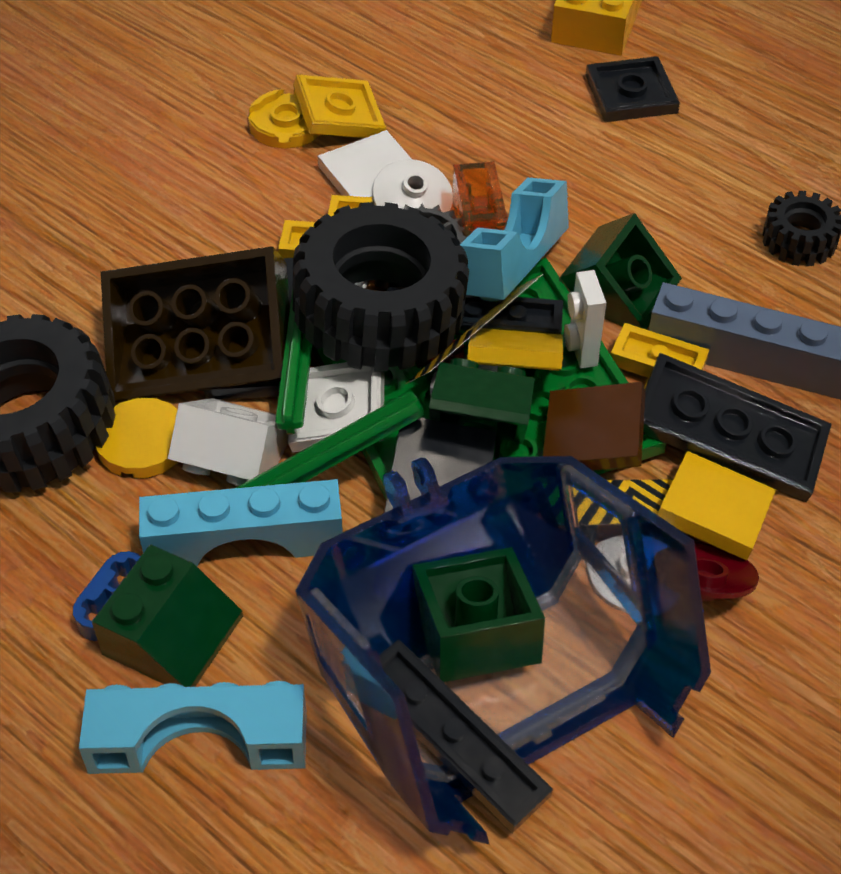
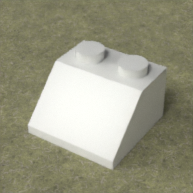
M214 398L179 403L168 459L183 463L182 469L186 472L210 475L212 470L227 474V482L241 485L279 463L288 445L289 434H287L286 430L277 428L275 424L276 414Z

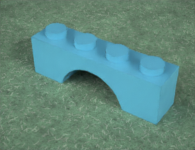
M527 178L512 192L509 216L504 230L477 227L460 244L468 258L469 277L466 295L478 296L482 300L489 302L505 300L569 228L567 181Z
M338 479L139 497V539L142 551L144 553L151 544L190 561L198 566L203 556L213 548L228 542L248 539L276 543L286 548L295 558L344 553Z
M272 681L265 685L238 686L230 682H219L207 687H184L179 684L168 683L157 688H130L124 685H110L104 689H86L79 751L88 774L143 773L151 757L167 742L185 734L207 732L223 736L236 744L245 755L251 770L305 769L307 709L304 684Z

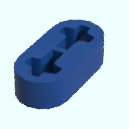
M128 551L111 556L77 598L73 606V616L80 634L86 639L98 641L92 621H90L88 615L90 613H99L120 585L117 577L119 575L127 576L141 557L139 554Z

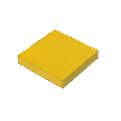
M296 75L293 87L309 134L367 138L387 129L368 81Z
M480 328L470 337L467 360L477 362L479 365L559 371V369H562L563 335Z
M687 451L655 519L744 560H748L776 489Z

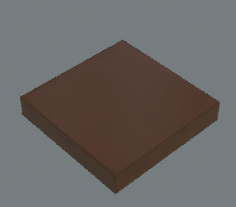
M643 382L550 391L542 459L545 473L554 474L641 466L646 394Z

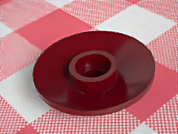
M678 543L664 548L658 556L657 567L661 575L670 583L687 591L698 600L713 601L715 599L739 598L752 593L758 585L759 574L751 562L710 544Z

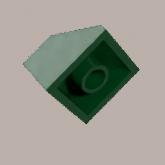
M635 213L599 226L560 276V279L570 292H574L576 272L595 270L606 300L604 319L621 326L627 323L643 329H647L650 325L652 310L662 283L678 285L682 279Z
M453 358L450 364L439 362L429 406L430 419L496 431L497 439L523 443L529 423L535 378L525 377L526 372L515 367L500 366L496 372L478 369L479 364L477 362L467 359Z
M150 544L93 619L92 624L102 655L163 684L174 683L184 687H195L242 619L243 611L194 563Z
M512 547L412 565L425 645L436 675L443 682L542 663L545 616Z

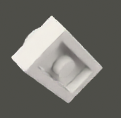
M595 270L576 272L574 292L568 293V310L571 323L564 326V338L567 350L575 352L580 368L598 366L606 300Z

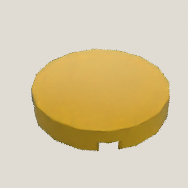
M283 89L273 90L261 95L251 104L248 116L251 134L257 141L270 147L287 149L301 147L313 142L320 135L309 134L294 89V94H284Z
M135 398L121 402L113 408L116 414L113 427L106 428L109 437L102 448L96 446L100 462L110 472L122 476L121 472L125 474H133V478H149L166 472L178 463L168 459L178 410L176 407L157 398Z

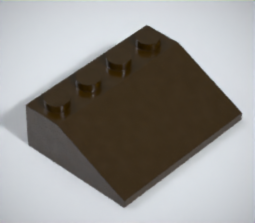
M273 246L101 271L105 366L115 402L281 380L290 299L287 263Z

